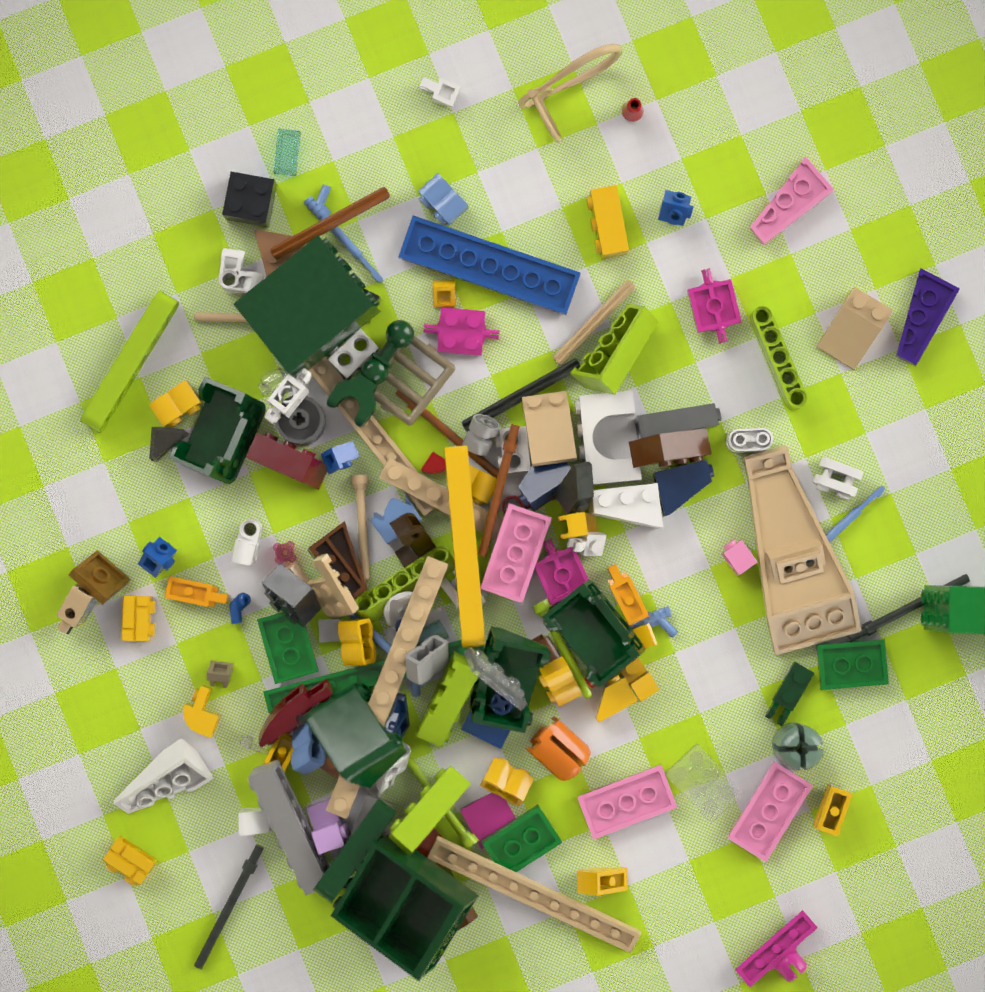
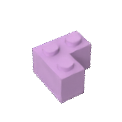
M330 798L306 808L313 827L311 834L318 855L345 846L349 840L348 836H350L347 823H343L340 816L326 811Z

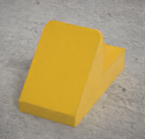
M636 658L620 671L640 702L659 691L652 676L639 658Z

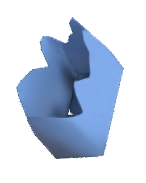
M406 492V503L392 498L385 508L384 516L374 512V517L371 518L370 522L387 544L398 538L389 523L401 515L413 513L419 522L422 521Z

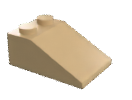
M854 287L846 296L816 348L855 370L893 310Z
M566 391L522 397L532 467L576 461L577 456Z

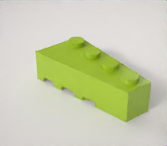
M628 304L610 325L612 330L598 339L599 345L592 353L587 352L582 358L584 360L583 364L578 369L575 367L570 374L586 389L615 395L659 321L645 306Z
M453 651L449 664L445 668L416 730V737L439 747H442L444 741H449L452 734L451 727L454 722L458 721L462 712L461 708L464 702H467L471 688L479 677L481 670L477 661Z
M449 766L446 770L442 767L433 777L435 779L431 786L427 784L419 793L421 798L417 803L413 801L405 809L406 816L402 820L398 818L389 828L392 832L388 837L407 855L411 854L471 785L452 766Z

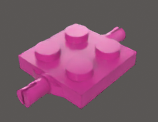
M710 268L703 269L701 272L704 283L699 287L687 290L697 333L716 331L719 344L728 342L725 329L742 322L732 280L713 281Z
M441 307L438 325L424 323V328L433 329H424L423 333L437 334V352L482 356L485 338L499 340V335H490L499 334V330L486 329V311Z
M548 539L543 542L548 555L536 562L535 571L550 604L553 605L563 600L589 579L577 552L573 551V547L556 551L552 539Z

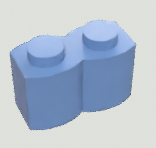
M438 173L418 191L421 196L418 198L426 208L431 206L435 210L434 216L441 224L446 223L450 226L468 209L467 203Z
M306 722L292 733V746L294 749L291 756L292 768L294 771L308 774L323 766L326 759V752Z

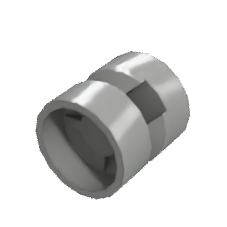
M475 414L469 426L470 430L467 431L462 445H467V449L471 453L481 456L489 455L494 442L492 438H496L500 428L499 422L487 415Z

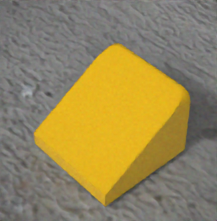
M454 280L433 281V307H455Z
M649 623L632 629L645 646V649L657 645Z

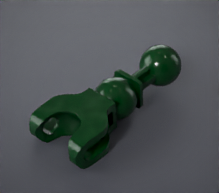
M396 320L390 323L386 329L387 342L377 355L373 352L371 354L372 357L362 363L360 373L352 380L339 382L327 399V406L330 408L338 407L344 399H356L359 402L360 408L355 417V424L360 428L368 422L376 410L374 393L378 388L377 385L383 383L388 377L389 369L392 368L389 361L398 348L402 349L409 346L414 339L413 327L407 321Z

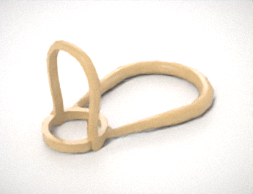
M615 43L603 45L580 56L541 87L530 89L518 101L520 108L525 109L535 105L551 136L556 142H561L560 133L543 103L544 100L552 94L584 82L609 68L622 55L621 45ZM611 53L596 66L554 89L551 88L552 84L586 63Z

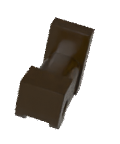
M405 513L389 523L404 545L395 551L404 568L436 548L415 514Z

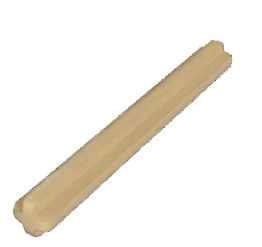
M626 280L553 356V360L558 365H562L635 290V285L631 281Z

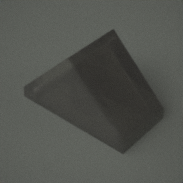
M152 427L150 460L157 463L177 442L182 441L189 435L188 431L179 428Z

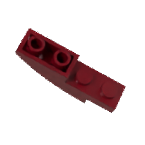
M325 679L309 690L302 683L286 695L275 706L264 722L259 733V746L262 748L266 744L271 745L284 733L293 732L299 725V714L304 715L311 710L312 706L328 700L332 695V685L329 680Z

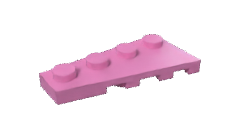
M805 156L769 205L765 207L751 225L750 230L765 246L830 195L834 189Z

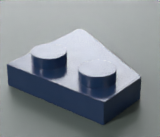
M397 693L384 729L392 734L395 732L402 738L409 728L410 722L407 697L405 694Z

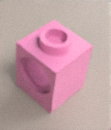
M732 540L724 546L725 551L721 553L736 575L742 574L757 563V560L742 540L738 542Z

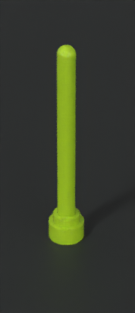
M548 599L532 606L536 615L539 614L540 618L552 607ZM550 632L571 670L583 697L590 699L592 692L560 632Z
M409 758L407 767L422 787L425 788L427 784L431 786V782L416 762ZM449 809L444 816L459 835L460 846L469 849L479 839L474 833L467 832L451 809Z

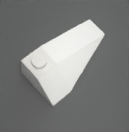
M181 738L164 749L114 800V805L130 814L152 806L156 800L167 797L169 800L174 798L178 792L187 790L189 793L212 780L213 776L196 748Z

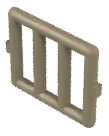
M414 336L411 345L443 367L444 371L436 380L401 354L402 349L398 348L389 363L391 364L395 359L431 386L430 389L422 397L389 372L386 381L417 404L409 415L377 390L374 393L375 401L380 404L384 411L387 413L390 411L409 426L414 424L455 371V365L437 353L435 347L431 344L426 345L416 336Z

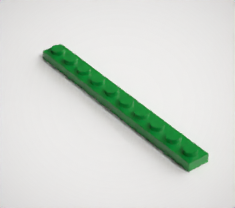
M462 640L448 643L449 660L453 651L473 660L482 658L484 646L462 648ZM386 659L263 691L268 713H271L286 695L302 683L309 690L323 680L328 679L332 685L331 697L355 683H363L367 687L375 686Z

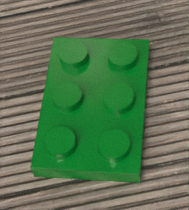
M284 612L257 619L275 684L319 672L307 627L303 628L298 623L292 624L285 617L286 614Z
M885 639L816 645L820 690L889 684Z
M538 804L481 840L495 863L514 872H518L563 843Z

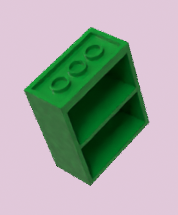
M924 585V590L921 592V601L925 603L924 612L921 613V625L924 626V630L944 633L985 634V587Z

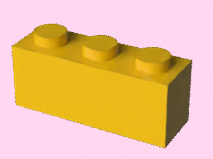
M617 185L590 190V196L586 197L588 210H592L594 216L590 221L592 231L597 232L598 240H594L596 253H601V259L628 254L629 247Z

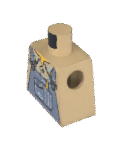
M79 584L72 586L57 613V616L62 619L58 629L65 634H70L73 627L83 624L98 602Z

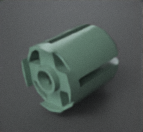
M791 722L784 724L773 736L772 748L774 755L780 762L793 770L800 771V768L804 770L812 769L823 756V749L817 747V745L823 744L822 738L817 731L802 723ZM798 743H801L797 751L791 748V746H797Z

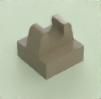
M211 660L207 671V680H209L210 686L214 687L217 681L223 682V688H227L233 672V663Z

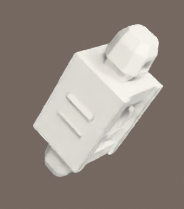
M305 368L300 369L296 374V378L288 374L267 400L273 406L272 409L269 408L265 415V418L270 423H276L281 418V413L289 418L309 393V390L304 386L305 383L308 384L312 376ZM292 391L294 393L291 400H283L286 392ZM280 400L282 403H284V404L286 405V407L283 406V405H282L281 403H279L278 401Z

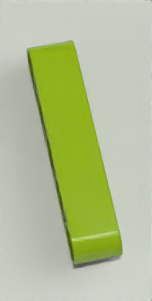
M759 306L751 313L750 323L786 407L791 410H797L807 402L806 391L772 311L767 306ZM763 312L767 318L766 322L761 323L757 321L756 313ZM765 333H772L775 336V342L768 343L764 337ZM774 353L782 354L784 358L783 363L778 364L773 360ZM783 373L791 375V384H785L782 381ZM795 393L800 396L801 402L799 405L791 402L792 394Z
M443 546L434 548L407 567L360 595L355 600L359 607L356 612L361 618H369L371 623L384 616V606L391 597L398 593L414 591L427 556L449 564L444 577L450 574L455 569V563L448 549Z

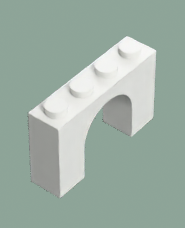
M633 391L616 392L615 395L602 393L579 396L578 401L575 402V413L580 415L581 423L577 424L578 437H582L583 446H579L580 459H584V462L590 461L592 464L593 485L642 480L640 467L633 468L632 458L616 460L605 458L596 450L592 439L593 430L601 420L608 417L634 415Z

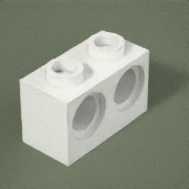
M361 328L346 339L347 342L344 345L338 346L329 353L331 357L328 360L347 380H350L361 369L362 363L366 359L371 358L373 352L377 354L380 351L379 347ZM359 340L367 342V347L363 351L355 349V344ZM341 356H349L351 358L350 364L347 366L339 365Z
M526 426L519 428L516 452L512 455L517 456L521 463L517 468L509 466L508 474L525 473L531 468ZM510 428L499 429L500 434L496 435V446L501 448L502 456L498 457L499 469L504 454L502 449L505 437L509 434Z

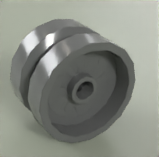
M290 396L284 400L289 401L293 398V396ZM306 396L289 418L281 413V418L275 423L279 434L285 440L297 446H306L316 442L323 435L326 427V415L322 407L313 398ZM303 417L305 419V423L301 422V425H299L297 423L298 418Z

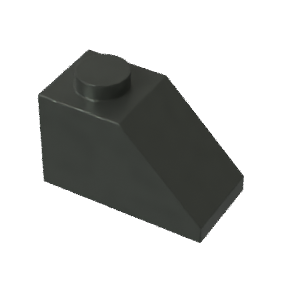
M590 461L573 464L553 494L567 514L584 512L594 497L593 473Z

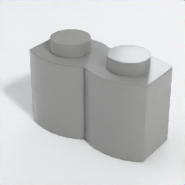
M433 635L424 640L421 646L409 651L405 657L407 679L417 685L428 682L434 673L445 669L449 664L448 641L438 635Z

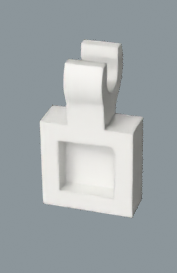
M423 77L420 84L421 90L434 93L432 96L433 101L450 108L453 107L461 86L443 78H440L439 82L435 83Z
M588 532V535H584L582 538H568L567 547H573V551L579 552L583 556H602L607 535L603 532Z

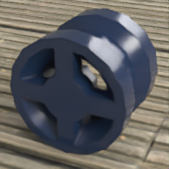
M508 689L502 690L491 698V708L496 714L505 715L516 708L518 699L513 691Z

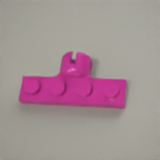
M802 910L740 964L735 971L749 987L773 968L786 981L791 982L795 980L797 975L789 966L793 964L801 974L807 968L806 962L797 953L796 948L818 927Z

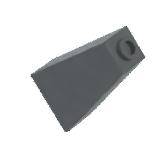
M715 403L638 415L634 419L637 439L662 433L717 427L719 425L718 421H721V412L719 408L715 407Z

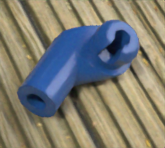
M240 593L230 602L231 624L242 623L241 611L250 604V595Z

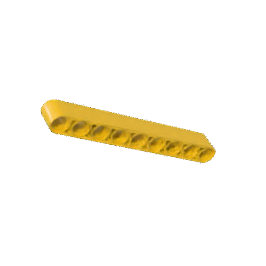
M467 445L444 447L462 648L485 646Z

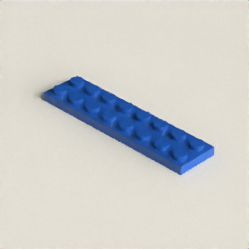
M414 215L398 256L399 259L563 315H567L581 274L578 271Z

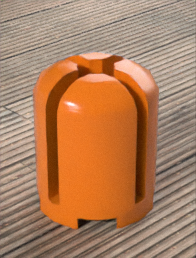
M553 716L551 719L554 722L548 727H541L529 741L533 744L531 748L525 749L559 780L566 781L578 775L581 771L580 767L588 763L591 751L586 743L556 716Z

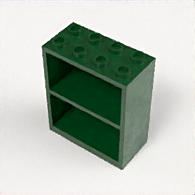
M318 235L234 303V306L286 372L295 378L300 369H311L381 312L377 307L380 303L368 290L366 292L363 290L366 286L355 273L350 274L352 270L350 265L340 255L336 256L338 250L327 238L322 240Z
M389 833L386 836H380L376 842L372 841L365 851L368 854L360 864L356 865V874L345 884L343 889L346 891L343 896H339L334 902L333 908L335 909L331 917L417 981H420L436 967L479 895L417 850L407 855L388 837Z

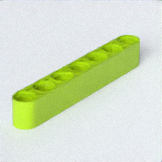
M160 290L155 294L82 414L80 422L99 433L105 429L175 314L179 301Z

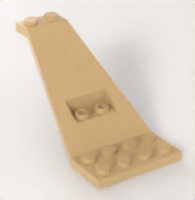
M783 445L744 456L743 460L747 474L765 614L775 655L862 631L855 593L792 469L788 447Z

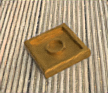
M98 550L75 567L69 574L74 581L102 605L131 580Z

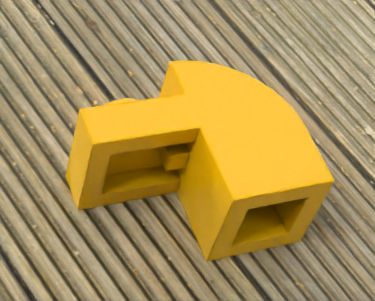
M203 685L200 689L196 688L192 697V701L195 702L194 705L190 703L184 704L183 717L187 726L192 731L211 738L215 734L221 715L205 709L212 688Z

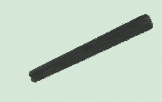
M572 359L476 414H483L494 418L521 403L522 397L533 396L571 375L570 372L575 367L578 369L581 365L577 359ZM474 415L462 421V426L466 432L470 430L469 426Z

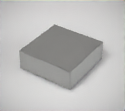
M341 619L318 620L319 642L340 641L338 623Z

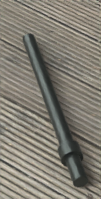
M964 574L943 586H962L970 582L967 574ZM921 597L873 622L870 620L862 624V631L848 635V637L853 642L865 635L870 636L876 633L877 629L922 607L925 603H922Z
M256 844L249 859L245 860L242 866L243 871L194 964L196 968H203L250 875L254 874L258 866L256 863L264 850L262 846Z

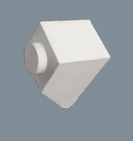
M260 807L244 808L238 813L239 836L268 833L272 830L269 827L265 811Z

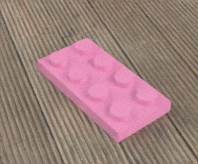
M508 503L480 589L523 603L552 518Z
M773 761L727 838L767 862L813 785Z
M661 764L577 796L593 840L677 808Z

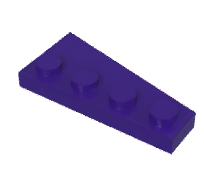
M920 268L896 357L915 367L917 366L960 288Z

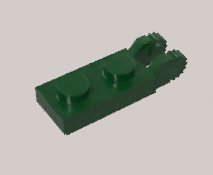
M794 661L772 698L773 702L767 710L765 717L768 719L773 717L778 704H780L785 709L779 716L777 724L782 726L790 712L794 710L814 672Z

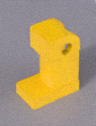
M575 513L558 516L557 518L558 522L567 521L568 533L561 534L560 540L588 535V532H598L596 516L589 513Z

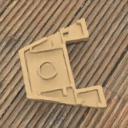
M328 554L317 556L312 561L313 565L322 574L323 577L310 580L296 562L286 565L285 567L313 588L320 606L327 616L332 619L354 614L359 609L347 586L342 587L341 582L338 581L339 572L335 569L332 570L329 563L332 560Z

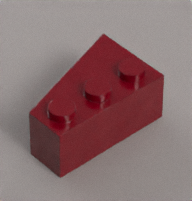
M267 432L265 436L256 433L246 458L313 488L320 489L327 469L324 462L314 458L315 453L303 449L302 452L295 450L296 445L288 441H284L281 444L277 442L278 437Z

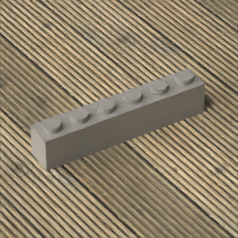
M275 760L256 767L248 777L249 786L255 791L259 806L268 817L269 827L275 831L278 845L287 856L288 866L294 870L298 886L303 889L305 895L314 893V887L329 868V864L323 853L318 855L311 834L312 829L279 761Z

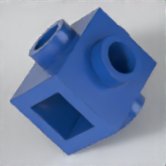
M665 190L658 220L668 222L671 225L684 226L686 218H691L694 207L690 205L691 196L682 192Z
M159 537L154 543L150 541L142 550L143 555L138 565L156 578L164 569L168 571L175 562L173 557L177 550Z

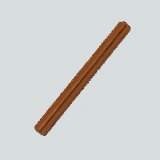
M382 187L272 247L270 249L271 254L276 260L307 244L317 235L321 236L389 199L390 194L386 187Z

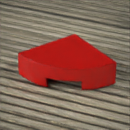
M432 452L421 471L429 474L443 472L446 470L445 459Z

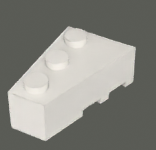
M658 483L594 490V497L588 507L590 515L655 529L663 528Z

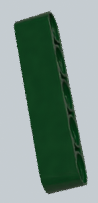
M378 799L313 890L332 903L357 869L356 865L360 864L368 854L365 851L372 841L376 842L397 811Z

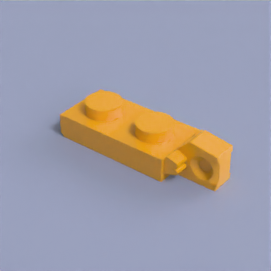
M616 564L608 567L612 579L608 580L609 587L628 625L631 626L648 618L649 614L630 576L626 572L621 574Z
M169 576L164 598L205 607H215L216 602L228 604L229 595L218 593L219 587L211 584Z

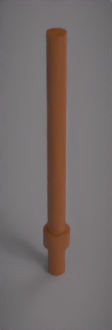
M397 390L395 394L407 403V407L412 411L417 404ZM425 408L421 416L456 446H463V439ZM468 451L470 458L495 478L498 477L499 470L483 456Z
M511 424L507 441H504L502 449L504 454L477 554L486 557L512 455L516 452L517 448L515 443L520 426Z

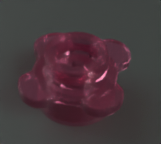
M288 541L284 544L277 542L273 545L276 555L275 562L277 564L287 561L293 563L296 561L297 556L294 554V542Z

